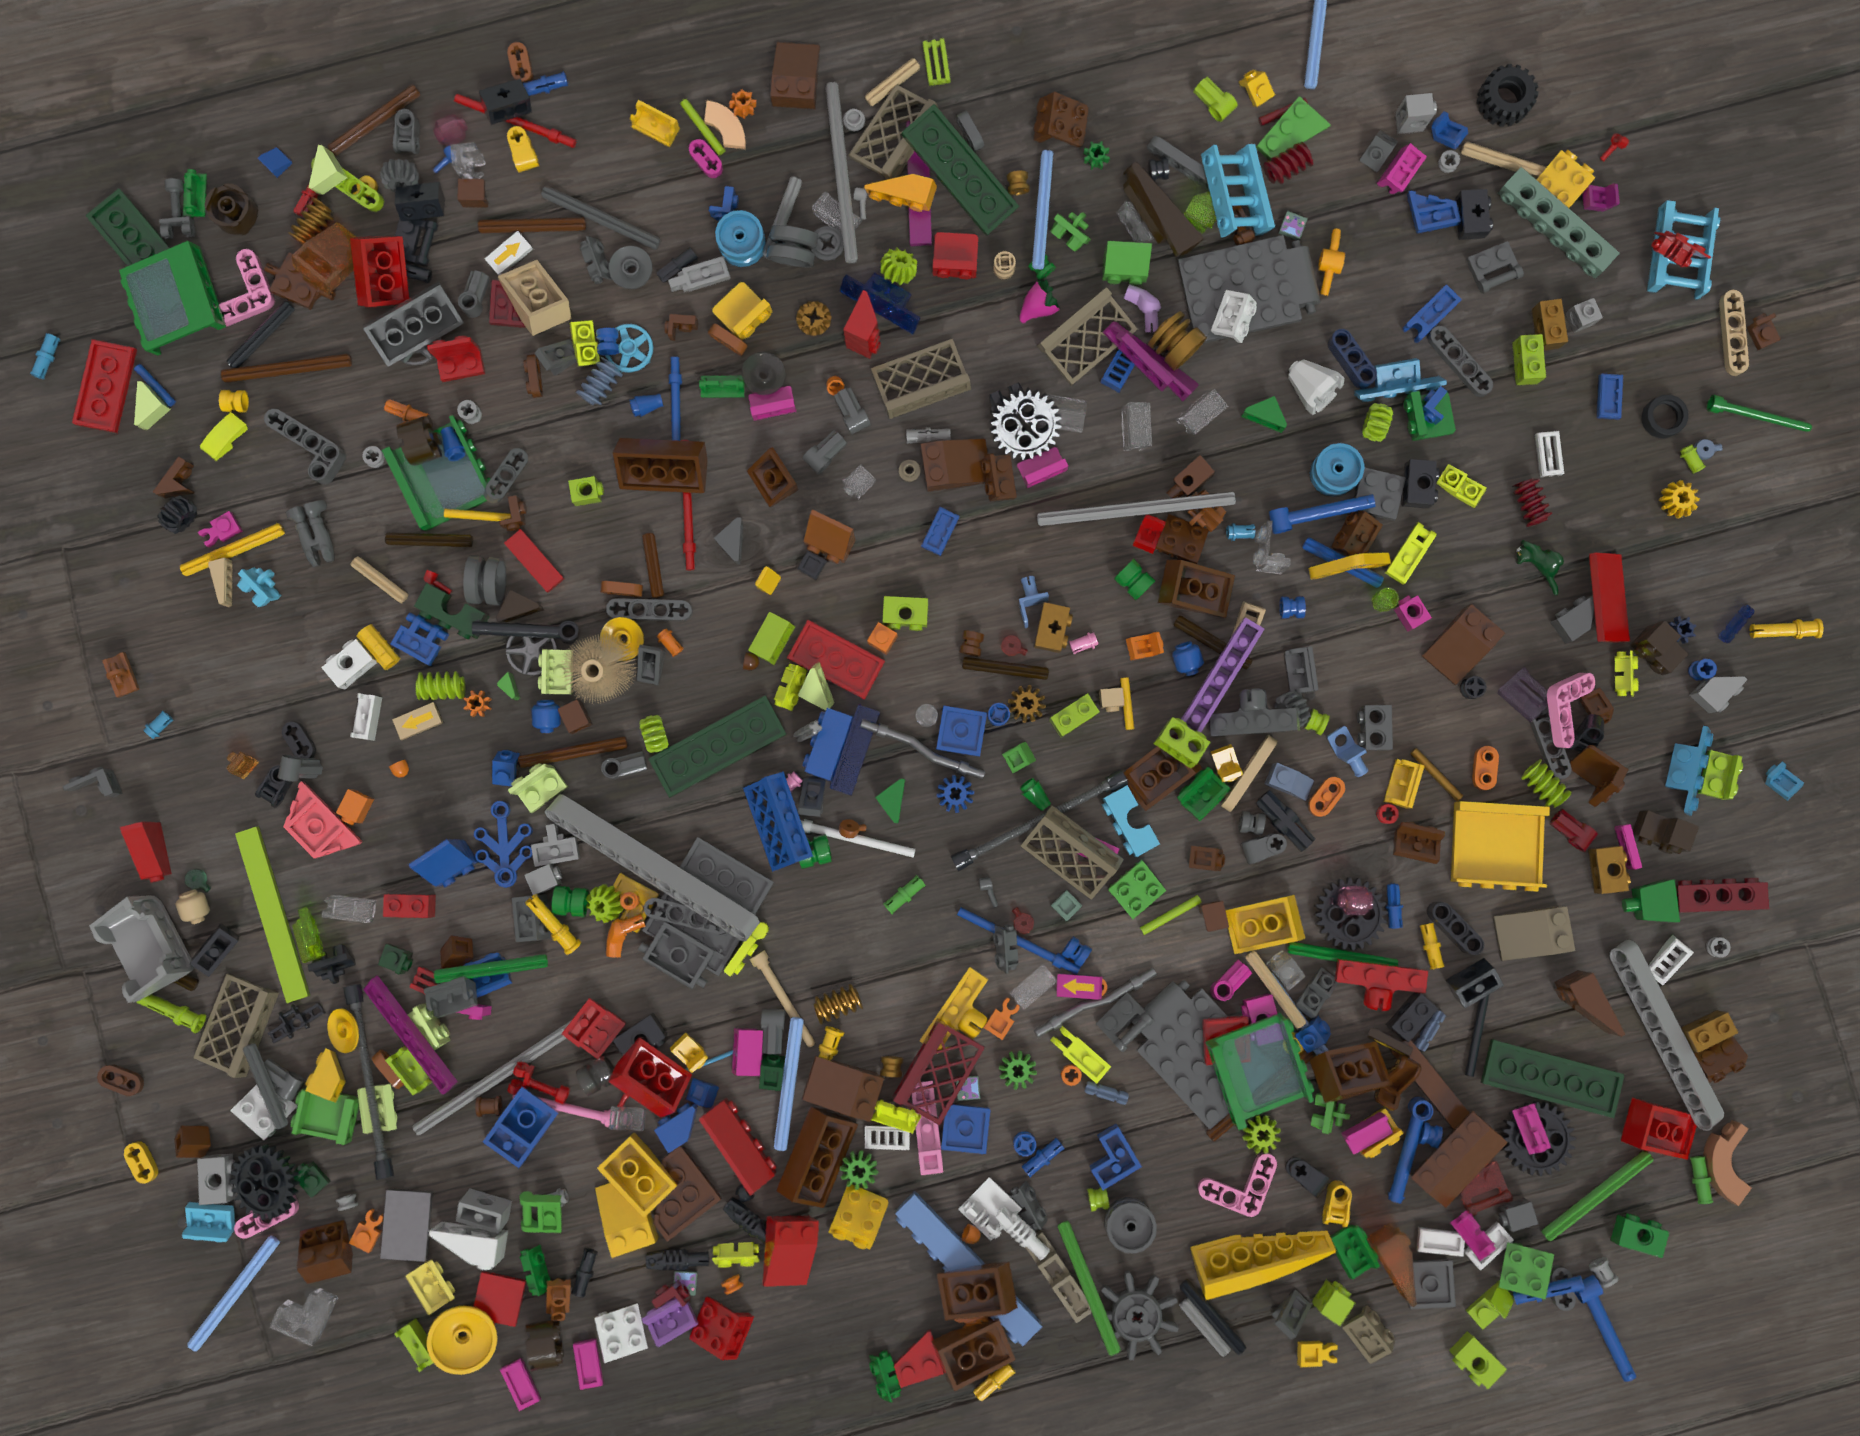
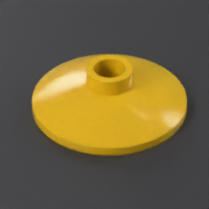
M617 617L608 621L600 634V641L602 636V643L604 634V645L605 641L608 642V637L612 641H617L615 645L617 643L620 646L622 645L621 649L626 644L628 645L624 649L623 654H630L619 659L622 661H628L636 657L639 645L644 644V636L640 626L632 619L626 617ZM622 634L627 636V641L624 643L621 640Z
M346 1009L334 1010L330 1014L327 1024L330 1041L339 1052H352L359 1040L356 1020Z

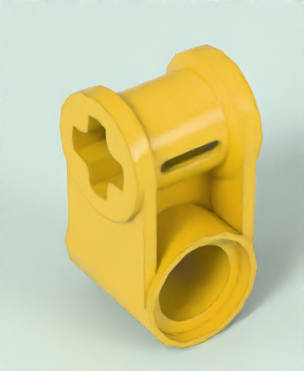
M518 126L510 128L507 133V139L518 173L539 167L538 158L525 130Z
M1334 1180L1327 1187L1326 1201L1322 1214L1323 1224L1331 1222L1341 1224L1342 1227L1348 1226L1352 1193L1342 1181ZM1343 1188L1344 1194L1341 1197H1335V1191Z

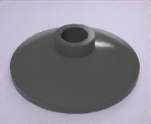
M625 246L618 249L612 255L609 262L611 278L618 286L625 289H636L643 286L652 274L653 266L649 255L643 249L636 246ZM635 267L636 270L634 273H629V268Z

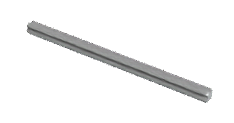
M828 82L826 95L845 261L847 263H856L858 254L839 90L836 82Z
M1234 492L1043 512L1038 513L1037 521L1039 526L1218 507L1234 505L1236 499Z
M571 1021L412 1126L417 1135L423 1134L512 1075L514 1066H516L518 1061L528 1064L566 1039L562 1032Z

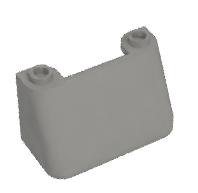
M155 896L126 897L89 925L95 940L103 944H112L130 979L122 985V993L128 1003L137 1002L184 977L194 969L190 965L191 957L161 900Z

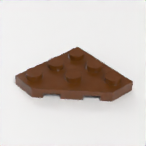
M682 1145L662 1159L663 1167L677 1184L656 1206L654 1225L667 1242L722 1199Z

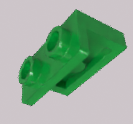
M1207 767L1195 776V780L1189 786L1187 785L1182 788L1177 798L1187 811L1198 821H1201L1231 789L1213 773L1210 767Z
M1348 1224L1347 1227L1340 1229L1330 1236L1336 1249V1255L1349 1279H1355L1370 1268L1377 1269L1380 1267L1377 1261L1378 1255L1369 1246L1366 1240L1367 1235L1361 1227Z

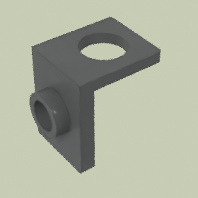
M1380 130L1360 161L1378 172L1398 141Z

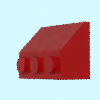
M403 236L350 238L358 305L365 307L397 305L409 299Z
M863 290L843 330L846 348L870 359L872 354H876L880 348V330H878V322L868 293Z
M639 1038L617 1062L608 1082L662 1118L676 1111L692 1074Z

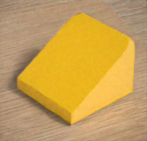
M766 566L755 582V586L771 595L781 577Z

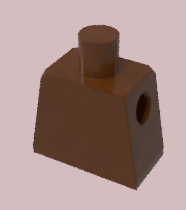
M1199 455L1173 479L1175 485L1166 494L1170 498H1179L1183 495L1186 497L1191 496L1214 476L1215 471ZM1187 478L1193 481L1189 486L1183 484V481Z

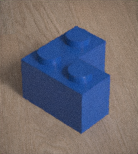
M1116 1123L1097 1134L1108 1155L1089 1165L1102 1190L1142 1166Z

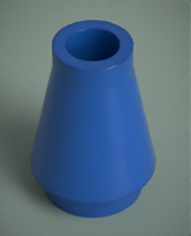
M660 394L634 396V399L629 400L634 417H643L657 408L663 407Z
M453 427L442 429L441 435L445 457H448L449 461H458L464 458L465 449Z

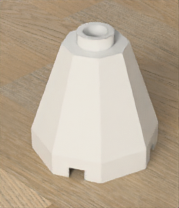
M1305 359L1299 362L1295 361L1288 370L1290 372L1288 378L1306 410L1312 415L1316 411H1322L1337 395L1334 392L1337 387L1341 389L1344 385V377L1340 373Z

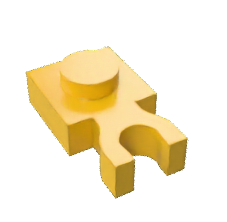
M1320 1341L1298 1342L1297 1364L1300 1367L1322 1366V1360L1337 1363V1358L1334 1355L1329 1356L1331 1350H1337V1345L1335 1343H1327L1323 1346V1343Z

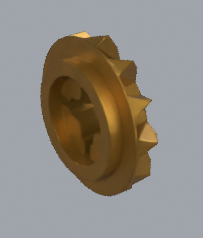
M808 301L800 306L797 313V324L802 332L807 335L817 336L829 328L831 314L826 305L819 301ZM816 310L817 317L820 319L815 320L811 326V320L807 316H812Z

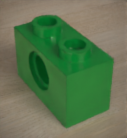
M1626 1213V1217L1617 1215L1610 1241L1622 1247L1663 1258L1669 1231L1663 1229L1662 1224L1649 1219L1648 1223L1641 1222L1640 1217ZM1643 1229L1644 1234L1640 1239H1638L1637 1233L1639 1230Z

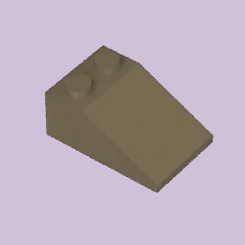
M1552 906L1493 916L1501 961L1576 951L1567 906Z

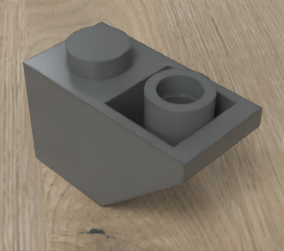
M1583 595L1572 602L1574 606L1569 610L1565 607L1554 614L1556 618L1550 623L1565 644L1574 641L1591 629L1594 614L1593 595L1587 598Z

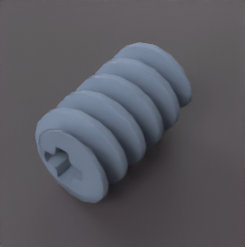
M603 357L601 358L604 363H596L599 370H591L594 377H586L589 384H581L584 392L576 391L582 399L594 406V403L602 405L599 397L607 398L604 390H613L609 383H618L614 378L615 375L623 376L617 367Z

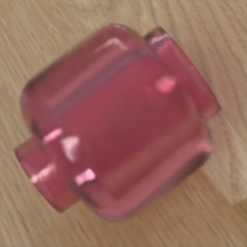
M449 114L436 120L435 128H433L438 142L446 146H454L464 141L466 138L465 131L468 130L463 118H458L455 114Z
M1346 886L1343 893L1338 895V906L1343 907L1346 915H1366L1373 907L1372 892H1369L1365 886Z

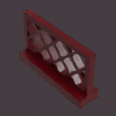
M937 1018L895 1090L893 1101L911 1110H915L918 1114L940 1125L985 1046ZM947 1032L956 1036L958 1044L949 1047L944 1046L943 1039ZM972 1045L978 1048L974 1056L964 1058L963 1046ZM959 1048L962 1059L949 1063L946 1051ZM944 1052L946 1064L934 1067L932 1063L934 1054ZM963 1063L965 1072L962 1076L953 1078L950 1066ZM948 1067L951 1079L938 1082L935 1071ZM933 1072L935 1083L922 1086L920 1079L922 1075ZM952 1083L954 1089L952 1094L942 1097L939 1086ZM937 1087L939 1098L926 1102L923 1090ZM921 1091L924 1103L914 1105L908 1101L912 1093ZM941 1102L943 1110L937 1118L929 1113L928 1105Z

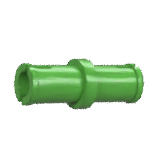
M916 875L903 888L899 887L897 889L898 892L884 902L883 905L893 914L905 902L909 903L911 897L926 885Z
M1705 1156L1690 1157L1694 1176L1692 1183L1696 1187L1698 1204L1713 1203L1709 1184L1711 1177L1707 1173Z

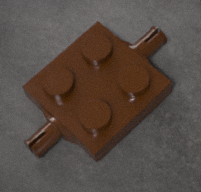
M288 253L280 268L270 263H267L264 268L265 272L275 275V280L269 289L272 294L309 310L312 309L316 300L321 296L332 301L336 297V292L325 288L330 271L294 254Z

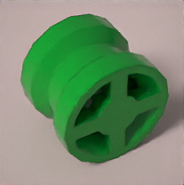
M1046 254L1043 269H1034L1032 262L1028 266L1031 271L1037 274L1036 278L1039 281L1049 276L1056 268L1053 263L1047 260L1048 256Z

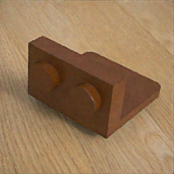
M1052 92L1040 98L1037 104L1038 112L1034 125L1035 133L1033 140L1041 143L1050 138H1055L1076 147L1083 146L1088 106L1057 92Z
M1588 745L1570 761L1572 771L1595 786L1588 801L1594 807L1598 806L1601 802L1606 803L1614 792L1619 793L1625 785L1623 780L1629 769L1593 745Z

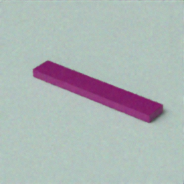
M910 121L906 122V127L911 124ZM914 151L908 160V175L916 174L930 178V169ZM909 206L910 246L932 245L931 207L930 211L922 210V212H917L910 209Z
M377 975L372 978L363 989L441 1094L444 1095L449 1092L458 1081Z

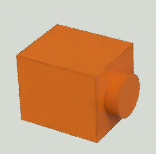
M878 622L867 643L887 655L898 634Z
M348 789L336 813L341 815V820L348 824L363 823L374 799L357 790Z

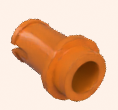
M667 628L656 636L659 639L658 643H662L672 657H675L684 649L674 638L672 631H669Z
M627 892L621 896L620 903L624 909L632 910L639 905L640 898L635 893ZM630 897L633 899V903L631 905H629L628 899Z

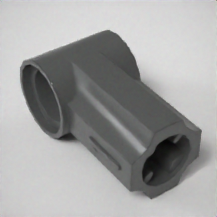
M476 270L470 272L465 290L458 298L460 308L470 318L478 317L482 313V301L490 281L488 275ZM469 302H474L472 307H466Z
M851 387L845 388L834 395L851 435L871 425L865 410L860 407Z
M833 430L820 444L811 447L802 459L817 474H820L847 445V442L838 432Z
M643 751L618 758H609L601 766L602 773L610 779H618L622 776L648 770ZM611 763L618 765V771L614 775H610L607 772V767Z
M282 755L278 778L287 781H299V778H317L322 773L323 767L320 764V760L315 758Z
M762 1009V1053L781 1054L782 1036L785 1028V1009Z
M270 1058L267 1059L264 1065L275 1088V1092L283 1099L292 1101L305 1083V1079L293 1071H287Z

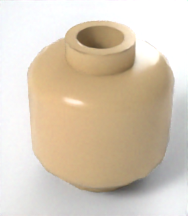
M196 889L180 894L179 899L175 903L180 919L185 922L191 921V924L204 921V916L210 911L205 894L197 892Z

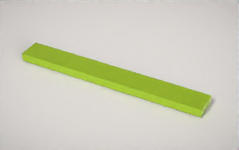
M253 827L235 833L286 1003L310 996L260 829L259 827Z

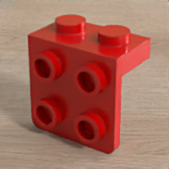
M936 233L933 276L940 278L959 277L961 279L976 278L978 236L975 234Z

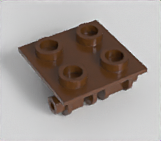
M1168 514L1166 524L1155 549L1159 550V553L1162 552L1167 555L1170 553L1171 558L1174 555L1177 556L1176 560L1181 558V560L1197 564L1209 530L1196 524L1191 526L1188 521Z

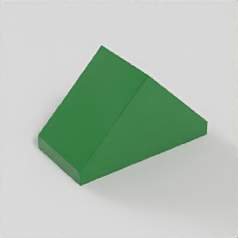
M1275 396L1247 407L1241 416L1280 433L1287 426Z
M899 779L875 797L891 820L899 824L905 779Z

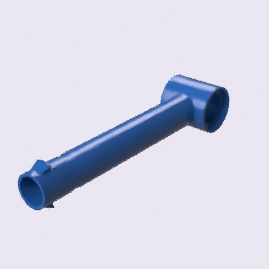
M1371 494L1289 512L1288 507L1269 511L1272 531L1273 534L1283 533L1292 530V525L1374 508L1375 499L1374 495Z
M1414 1097L1408 1103V1110L1412 1115L1391 1190L1388 1192V1199L1396 1203H1402L1405 1198V1187L1424 1121L1430 1119L1433 1115L1432 1105L1422 1097ZM1419 1104H1425L1424 1112L1416 1114V1107Z
M1594 1275L1582 1279L1585 1290L1576 1291L1575 1295L1582 1304L1587 1303L1623 1381L1634 1380L1636 1374L1599 1298L1600 1295L1604 1294L1599 1281Z

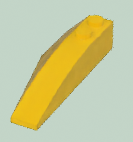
M1328 1231L1298 1232L1297 1235L1276 1233V1236L1254 1234V1237L1233 1235L1190 1247L1198 1280L1206 1300L1273 1281L1336 1253Z

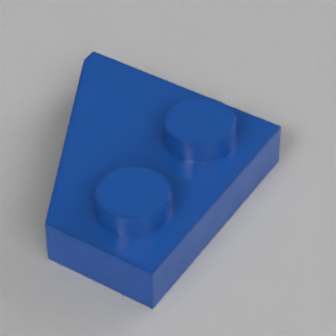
M1416 191L1408 192L1407 197L1416 233L1456 226L1461 223L1456 201L1439 199L1433 195L1426 197L1416 194Z

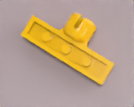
M970 966L920 1039V1042H924L937 1018L955 1030H960L971 1039L977 1037L981 1032L978 1027L983 1028L985 1026L987 1017L975 1009L973 1003L989 979ZM947 1032L943 1039L944 1044L951 1036L950 1032Z

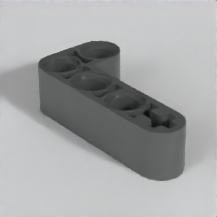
M278 409L268 410L264 416V421L268 427L316 455L308 467L309 476L323 485L331 483L346 460L345 451ZM280 419L285 422L284 426L278 424L276 420ZM296 428H300L299 434L293 436V431ZM318 439V444L311 448L312 441ZM333 450H336V451H337L336 456H335L334 458L330 459V458H329L330 453H331ZM324 468V475L322 477H318V471Z

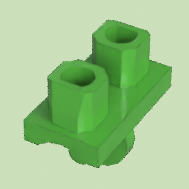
M1071 212L1068 217L1074 221L1073 224L1062 215L1057 214L1054 218L1056 222L1050 231L1052 234L1061 239L1067 230L1073 235L1066 245L1075 252L1083 244L1089 243L1091 239L1078 229L1080 226L1086 230L1089 226L1083 221L1086 217L1085 213L1082 212L1077 216Z
M1316 1093L1315 1105L1326 1107L1325 1115L1313 1113L1311 1126L1322 1129V1133H1332L1334 1117H1336L1335 1125L1342 1127L1343 1119H1350V1114L1344 1113L1346 1104L1339 1103L1338 1111H1335L1337 1101L1325 1103L1322 1094Z

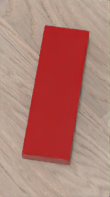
M518 530L504 543L547 593L564 580V577L523 530Z

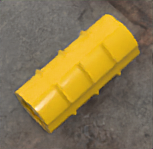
M372 624L364 627L356 635L362 645L370 652L369 654L377 660V663L384 670L392 668L401 659L394 651L395 649L387 643V640L382 637Z

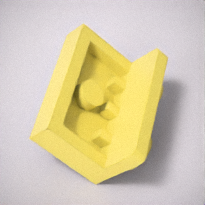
M432 1259L405 1275L428 1315L455 1299L453 1296L455 1289L449 1281H444L441 1276L444 1273L442 1267L437 1261L433 1262Z

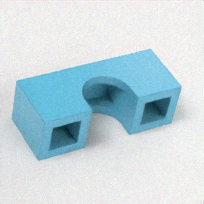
M1128 785L1102 799L1104 801L1101 804L1107 816L1111 815L1115 823L1112 825L1118 836L1122 834L1126 842L1123 845L1129 855L1133 854L1134 857H1138L1160 844L1150 825L1135 829L1128 824L1127 814L1129 810L1138 805Z

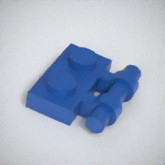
M410 612L406 617V620L412 623L410 628L408 629L401 625L390 644L431 666L441 649V646L434 643L435 640L440 638L445 641L449 633L442 630L441 626L425 621V617L421 615L416 616ZM420 628L429 632L427 638L417 634Z

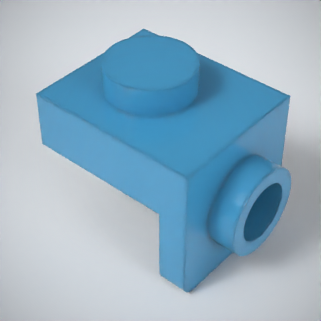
M1782 761L1778 766L1773 765L1767 771L1765 784L1788 801L1804 785V782L1785 769L1786 764Z

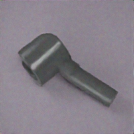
M988 877L980 878V890H988L993 908L997 907L998 903L993 893L991 879Z

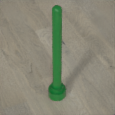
M1713 394L1707 403L1708 412L1717 414L1727 411L1805 432L1812 430L1810 423L1728 403L1723 396Z

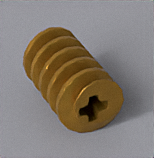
M314 197L312 201L315 206L310 204L306 206L310 213L305 211L301 213L305 220L297 218L296 222L299 227L292 225L291 229L294 234L288 232L297 241L309 248L313 247L309 241L310 239L318 240L314 233L323 234L320 226L328 227L325 219L334 220L330 214L332 211Z
M849 984V991L840 987L839 995L835 990H832L831 998L824 993L823 1001L818 996H815L814 1008L817 1018L822 1025L823 1017L830 1022L831 1014L838 1019L840 1018V1011L846 1016L848 1015V1008L854 1013L857 1011V1004L861 1009H863V1005L857 989L852 984Z

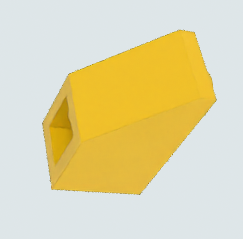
M325 1048L324 1052H321L316 1060L317 1067L314 1073H311L306 1081L307 1088L305 1091L336 1103L346 1080L336 1052Z

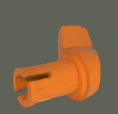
M641 913L623 921L618 918L612 922L606 940L607 957H621L622 945L627 933L646 927L644 921L635 924L636 921L643 919Z

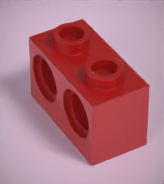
M384 894L383 917H435L436 895Z

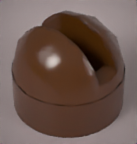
M746 652L743 669H756L759 665V658L753 653Z

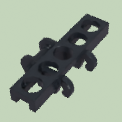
M321 1003L315 1004L302 1013L299 1012V1007L294 1004L285 1013L280 1011L279 1019L283 1023L268 1032V1035L273 1040V1044L287 1036L289 1039L293 1038V1032L303 1026L306 1029L310 1028V1022L326 1013ZM318 1007L320 1009V1013L314 1015L313 1009ZM294 1013L296 1017L288 1021L286 1017ZM309 1013L311 1016V1018L308 1020L305 1016V1014ZM295 1019L301 1021L299 1027L294 1026L293 1022ZM279 1030L282 1035L275 1038L274 1033Z

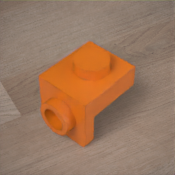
M1160 632L1126 639L1131 661L1164 653Z

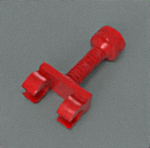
M522 1061L517 1062L516 1066H514L513 1074L517 1077L525 1078L523 1082L518 1079H512L507 1089L510 1094L516 1095L522 1086L527 1090L530 1087L555 1097V1102L559 1104H565L570 1092L569 1087L561 1085L560 1088H556L534 1080L531 1077L535 1066H529Z

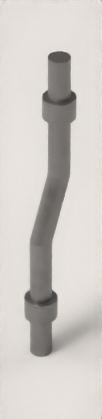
M864 719L861 721L860 728L875 732L877 736L882 738L886 736L909 744L931 762L957 770L956 773L964 776L968 774L980 779L984 777L985 771L969 766L967 762H957L937 755L913 736L890 729L888 725L882 723L878 725Z
M1150 968L1139 976L1134 975L1128 979L1129 982L1102 996V999H1090L1080 1002L1060 1015L1052 1016L1048 1019L1047 1023L1035 1029L1034 1032L1039 1038L1051 1030L1055 1031L1062 1027V1023L1084 1010L1112 1003L1133 989L1136 991L1143 986V983L1157 974L1153 968Z

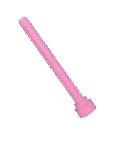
M538 1097L557 1111L599 1120L602 1124H605V1127L613 1129L616 1127L619 1117L618 1110L609 1109L608 1111L604 1110V1112L567 1103L562 1105L554 1100Z

